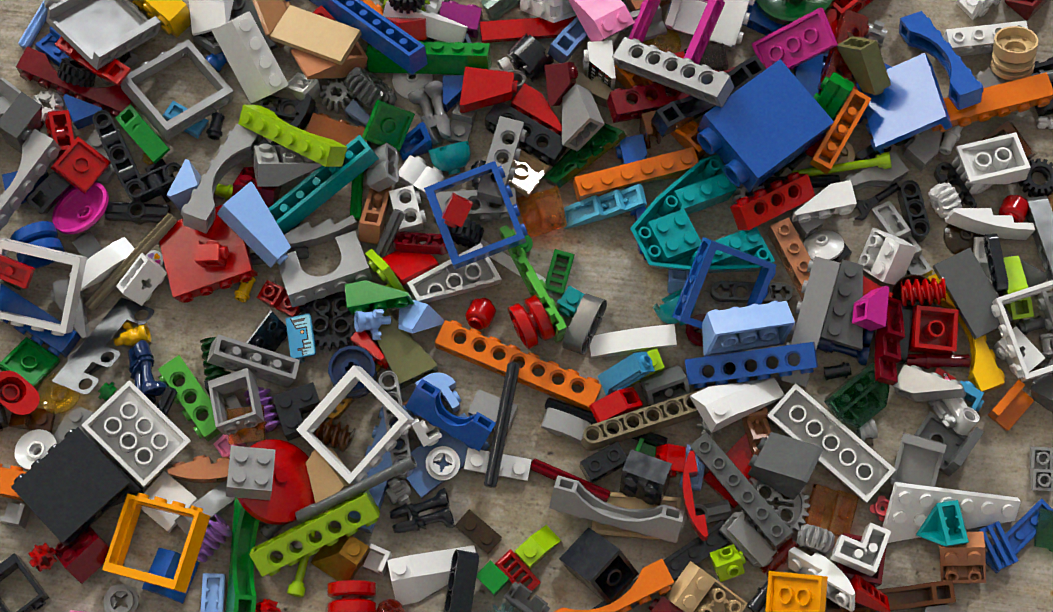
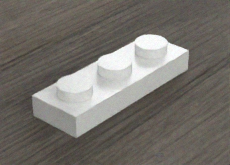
M467 448L463 469L486 473L490 452ZM503 454L499 476L528 481L531 459Z

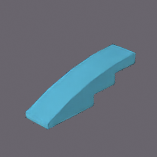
M637 184L622 191L616 189L601 196L593 195L561 208L560 211L564 228L568 229L647 205L643 185Z

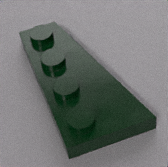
M604 123L600 130L579 151L570 149L544 176V179L547 183L561 188L626 138L625 132Z

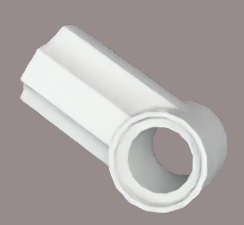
M963 398L942 399L957 420L953 428L954 431L960 435H967L979 421V414L974 409L968 407Z

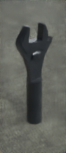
M894 183L870 199L856 200L855 208H858L861 215L854 219L865 220L873 206L900 189L899 185Z

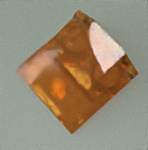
M558 186L533 193L529 197L521 196L517 198L522 221L530 237L546 234L567 226Z

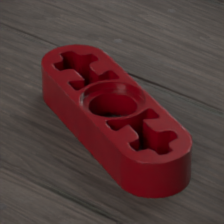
M398 232L393 240L394 249L399 252L437 255L448 253L441 234ZM423 241H426V242H427V243H425V244L418 245L419 242H423Z

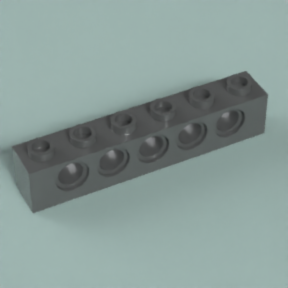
M707 432L690 445L696 456L776 549L794 536L791 529Z

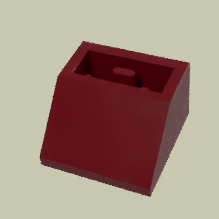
M251 166L244 167L233 183L232 197L249 182H252L268 208L279 200L282 185L257 187L254 168Z
M90 526L68 547L59 542L55 548L57 552L55 555L65 569L83 584L105 563L109 545Z

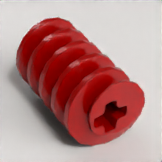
M932 278L930 284L927 279H923L921 285L918 279L914 280L913 285H911L909 279L905 281L904 286L901 282L903 306H906L908 300H910L912 306L915 305L916 300H919L920 305H923L925 299H927L929 305H932L933 299H936L938 305H940L942 298L946 301L945 279L941 278L939 284L935 278Z

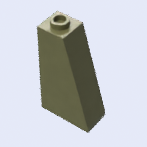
M384 311V314L382 316L391 315L387 311ZM392 316L391 324H384L379 327L378 332H381V340H376L385 356L390 370L397 375L400 389L419 381L431 373L438 372L436 362L406 331L398 329V322Z

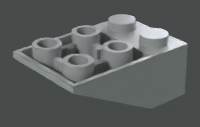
M261 144L254 146L253 168L257 187L280 186L321 167V164L282 145Z

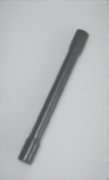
M410 455L342 491L296 511V518L302 524L362 492L416 468L417 463L414 457Z

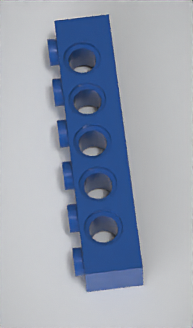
M815 342L685 359V366L689 385L694 384V388L707 387V382L715 381L716 386L728 384L729 379H736L737 383L749 381L751 376H757L758 380L771 378L770 374L779 373V377L790 376L792 371L800 370L801 374L813 373V368L818 367ZM793 353L798 354L800 357V363L797 366L789 363V356ZM772 356L776 357L779 361L775 369H771L767 364L768 359ZM750 359L755 360L757 363V369L753 372L746 368V363ZM729 362H732L736 367V371L732 375L725 371V366ZM708 365H711L715 371L714 375L710 378L704 374V369Z

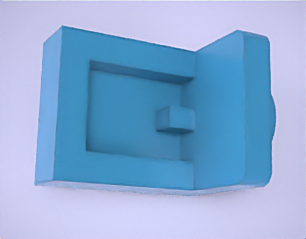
M961 380L960 383L964 386L966 396L963 398L971 402L970 408L978 412L984 403V400L981 399L984 392L978 390L973 383Z

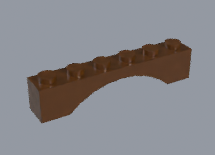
M953 580L878 589L888 596L890 611L920 609L939 605L951 606L956 603ZM826 598L825 612H850ZM855 602V610L853 612L879 611Z

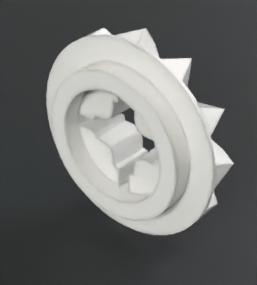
M49 89L34 95L33 100L41 105L42 101L49 102L52 107L51 109L42 105L41 121H45L48 112L63 110V100L57 92L55 93Z
M436 447L429 452L426 458L428 473L432 478L439 481L450 480L457 475L460 468L459 456L450 447ZM445 455L446 463H449V466H445L441 472L440 465L436 463L441 462Z

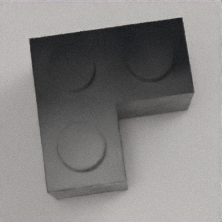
M313 382L272 396L287 441L302 436L296 430L304 421L302 414L313 411L320 403Z

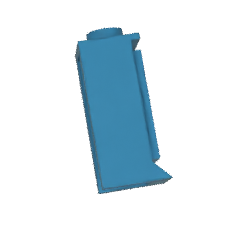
M637 352L599 374L598 378L607 396L617 390L625 389L648 375L649 372H654L655 370L647 352Z

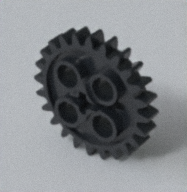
M345 290L304 304L305 306H299L301 313L297 314V316L311 315L315 346L319 343L320 350L328 346L329 351L332 350L333 346H336L337 350L340 349L341 344L345 347L348 346L347 342L351 341V337L356 330L354 315L351 314L348 308L345 311L339 310L340 307L347 306ZM335 301L333 308L335 316H333L332 324L333 334L330 335L329 333L331 329V324L329 320L332 318L331 303ZM320 306H327L324 310H318ZM319 325H325V328L322 330L316 329ZM341 325L347 326L344 330H337Z

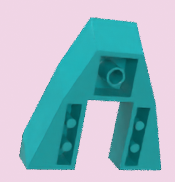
M718 155L705 158L695 164L657 196L630 228L650 266L690 272L701 240L688 215L728 201L737 190L735 185L726 177L723 170L724 165ZM757 226L750 230H742L715 240L771 263L775 262ZM716 250L708 273L757 272L761 270L762 266Z

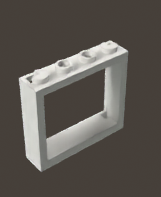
M0 239V254L3 256H7V251L9 250L73 265L61 324L1 310L0 322H3L4 319L11 321L10 324L23 327L26 324L36 331L52 330L51 334L64 336V333L72 332L87 257L11 239Z
M1053 280L998 297L992 302V313L995 318L998 317L1000 334L1003 338H1006L1008 344L1006 346L1007 353L1010 358L1013 357L1016 365L1014 366L1017 378H1021L1022 382L1053 373V365L1028 372L1003 305L1052 290Z
M353 365L296 430L349 484H356L368 477L367 473L372 467L375 468L383 460L382 456L386 451H391L397 445L396 440L401 435L409 432L408 429L411 427L414 419L362 367ZM361 381L399 420L357 467L350 472L313 432L354 386Z

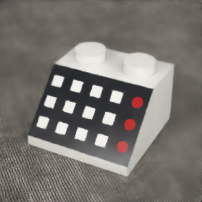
M612 40L587 42V49L583 50V70H587L589 79L592 80L598 76L606 85L614 90L616 76L614 60L612 58Z

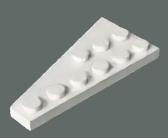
M895 482L882 527L891 531L887 543L919 538V536H916V533L936 503L955 500L959 502L965 529L988 526L997 521L1000 523L1011 522L1016 519L1021 501L1017 497Z

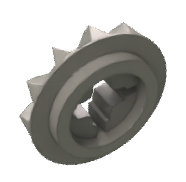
M127 584L114 585L104 596V609L106 612H135L139 606V595L133 587ZM115 596L122 599L126 597L125 602L128 607H117L118 601Z

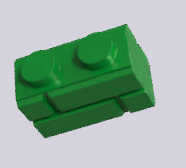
M834 72L830 78L825 77L820 85V88L823 89L821 94L816 93L813 98L834 121L852 91L854 83Z

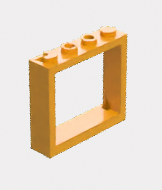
M138 493L137 496L127 494L102 570L186 593L211 516L202 513L203 508L193 505L188 509L185 508V504L177 501L168 504L166 499L156 496L154 500H151L147 494ZM142 506L193 518L174 579L123 566Z

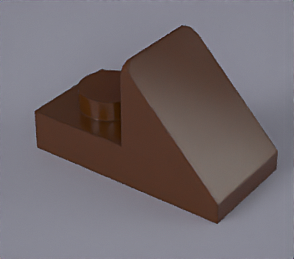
M36 408L35 411L27 415L11 413L9 427L27 430L41 429L52 433L56 412L54 410Z

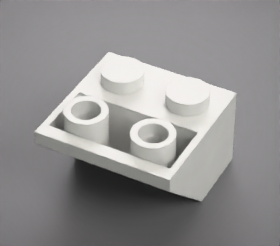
M872 228L858 264L863 265L864 271L880 281L895 285L899 279L905 276L917 247L901 238Z

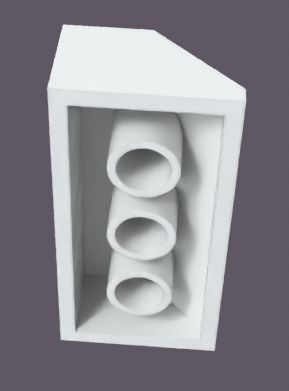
M250 11L211 30L250 103L265 98L289 85Z

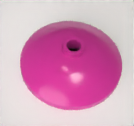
M97 182L92 185L86 194L76 187L70 189L61 197L54 208L52 221L56 229L63 234H77L94 226L107 209L109 201L107 190Z

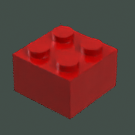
M921 305L913 307L908 351L929 352L930 354H953L957 352L959 310Z

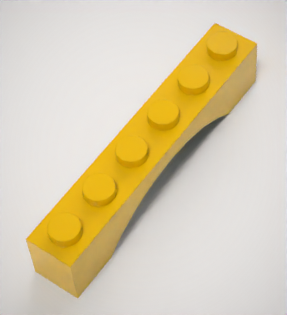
M936 274L927 278L930 282L932 278H935L939 284L940 280ZM946 292V301L942 298L940 306L956 309ZM958 314V322L964 330L970 346L971 364L968 374L969 381L978 390L984 392V394L1000 388L1005 383V376L1002 369L997 367L995 354L986 343V335L974 340L962 317Z

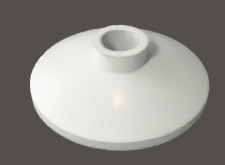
M394 73L392 78L395 91L409 99L408 94L410 92L424 90V85L433 81L432 74ZM410 75H415L416 78H415V79H409V76H410Z
M833 231L813 233L803 242L806 251L813 261L815 256L833 260L844 250L843 238Z
M41 429L32 430L24 434L15 447V458L18 464L30 470L31 465L37 459H42L48 454L49 448L57 444L55 437L50 432Z

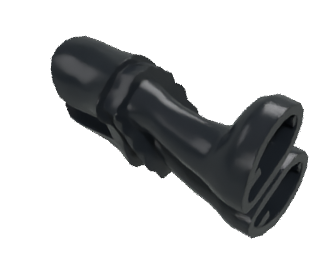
M440 489L436 496L429 500L416 504L412 502L410 504L405 503L389 512L391 519L405 516L408 521L394 524L392 526L394 533L420 531V529L427 530L426 525L442 522L447 528H454L455 523L449 508L450 502L446 489ZM444 508L430 514L419 515V513L430 509Z

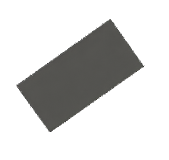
M971 248L933 265L932 268L939 280L941 278L945 279L946 292L956 309L959 310V314L974 340L999 328V319L994 317L991 309L992 302L999 296ZM1004 306L1009 322L1011 323L1013 319L1011 318L1006 307Z

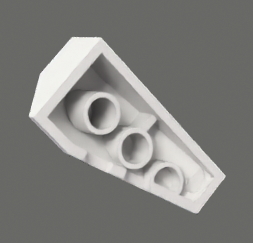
M775 378L710 386L691 395L690 399L710 432L713 433L782 399L785 394Z

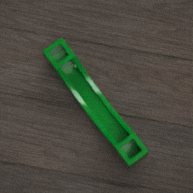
M235 497L226 612H255L257 596L254 583V562L249 554L252 548L255 547L260 520L250 515L242 507L237 497Z

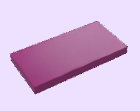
M818 8L751 43L762 64L765 63L766 69L781 59L789 70L838 46L823 8Z

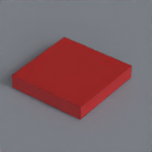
M77 137L52 165L51 169L82 193L86 194L110 166L111 162L80 137Z
M395 251L382 258L390 266L402 285L439 266L438 261L431 254Z

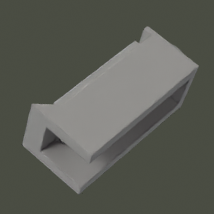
M734 512L719 529L735 545L738 551H742L744 557L753 567H765L773 560L772 556L776 553V549H771L767 541L744 519V512Z

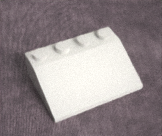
M130 380L81 425V430L142 490L191 442Z

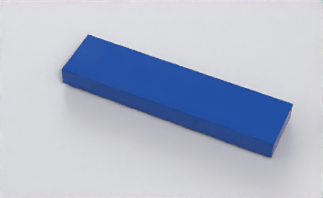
M1042 498L1005 533L1016 555L1053 519V509ZM999 539V541H1000V543H1001V545H1002V547H1003V549H1004V551H1005V553H1006L1008 559L1010 560V558H1009V556H1008V554H1007V552H1006V550H1005V548H1004V546H1003L1001 540ZM994 544L993 548L1002 564L1004 562ZM987 551L985 553L986 564L997 574L1000 570L997 571Z

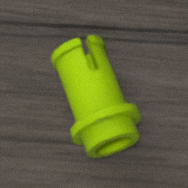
M218 183L214 195L224 197L228 201L232 198L233 185L229 184L227 186Z

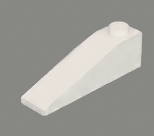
M475 546L408 555L387 560L396 605L399 607L420 602L448 585L454 551L457 549L476 553Z

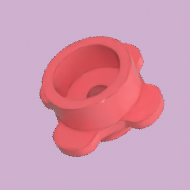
M881 495L877 498V502L869 507L870 512L875 513L882 522H884L889 500Z

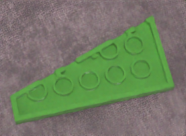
M507 225L499 228V235L502 240L516 235L514 230H510ZM518 245L508 249L530 295H536L546 310L554 328L555 337L553 339L555 343L562 341L567 326L564 319L558 313L554 300L548 296L544 281L542 279L539 280L534 268L527 260V255L523 248H520Z

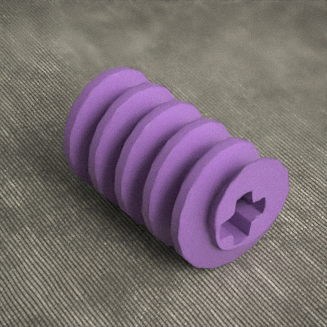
M258 387L264 422L258 423L254 428L258 429L256 431L257 435H262L273 431L281 423L280 420H274L278 413L271 412V410L276 408L275 404L269 405L273 397H266L271 390ZM249 390L244 392V397H247L246 403L250 405L248 410L251 413L253 411Z
M216 513L214 516L217 521L209 520L210 528L206 529L197 560L201 562L208 560L207 555L212 556L214 554L213 549L218 550L220 548L219 542L223 544L226 542L225 536L231 537L233 535L229 525Z

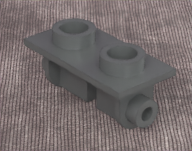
M514 582L510 590L504 595V598L508 600L510 605L519 608L523 612H548L550 610V607L547 606L548 603L539 596L535 595L530 600L528 597L532 591L522 583Z

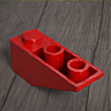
M524 83L512 100L511 107L562 137V125L542 93Z

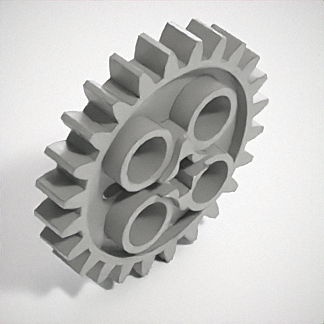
M752 477L749 479V482L758 492L760 488H765L768 491V498L765 499L767 503L775 500V504H793V507L778 506L775 509L773 505L770 506L780 518L781 511L788 512L790 519L784 522L791 531L793 529L798 532L800 530L798 524L804 525L806 523L802 517L809 516V513L804 511V509L810 507L809 504L804 503L809 496L802 494L806 488L804 487L794 500L791 498L786 500L782 498L781 493ZM747 515V517H745L744 519L750 521L752 527H755L756 531L760 533V529Z

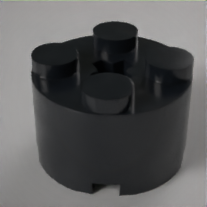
M527 33L507 53L511 58L510 61L517 69L521 67L525 71V76L531 82L537 80L545 72V65H550L554 62L551 55L548 57L545 55L546 49L534 37L528 36Z

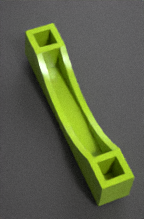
M243 105L238 122L239 125L325 167H342L347 146L292 126L280 119L275 112L261 105Z

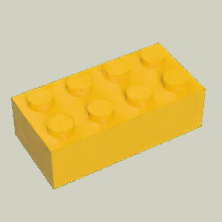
M182 0L132 1L133 4L138 6L140 11L143 9L147 12L146 15L149 19L156 16L161 21V29L168 35L172 34L177 38L191 25L188 6Z

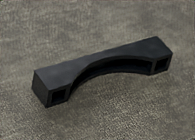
M757 55L742 62L727 73L730 75L734 85L730 95L766 70ZM688 96L656 110L651 122L663 138L707 113L716 105L693 96Z

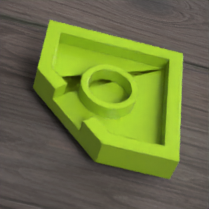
M373 249L365 253L369 259L367 262L368 266L374 273H377L382 281L386 282L387 287L405 291L390 266Z

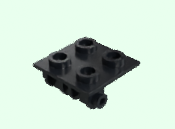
M270 310L246 343L275 352L288 335L287 327Z

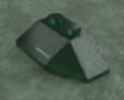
M873 361L826 396L824 402L836 419L860 428L887 406L890 385L875 381V361Z

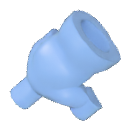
M375 309L373 312L356 311L354 314L356 332L370 330L372 340H381V332H378L379 327L384 324H391V316H382L384 314L383 309Z

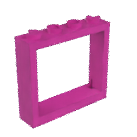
M644 0L641 3L640 12L637 19L634 20L635 23L632 25L629 39L635 38L643 43L661 0ZM699 0L707 3L684 58H689L699 65L725 5L723 0Z

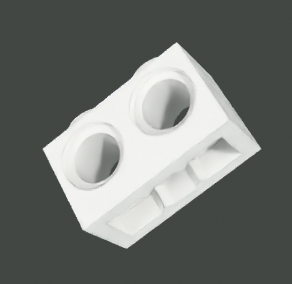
M413 185L389 191L393 210L399 209L405 213V217L399 227V232L424 230L423 223L427 221L424 210H419L418 204L422 203L419 191L415 192ZM405 197L411 199V201L406 204L401 202V200ZM410 216L416 218V220L411 223L406 221V219Z

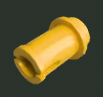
M252 277L248 284L247 282H241L238 290L234 292V298L246 303L250 299L249 294L256 279Z

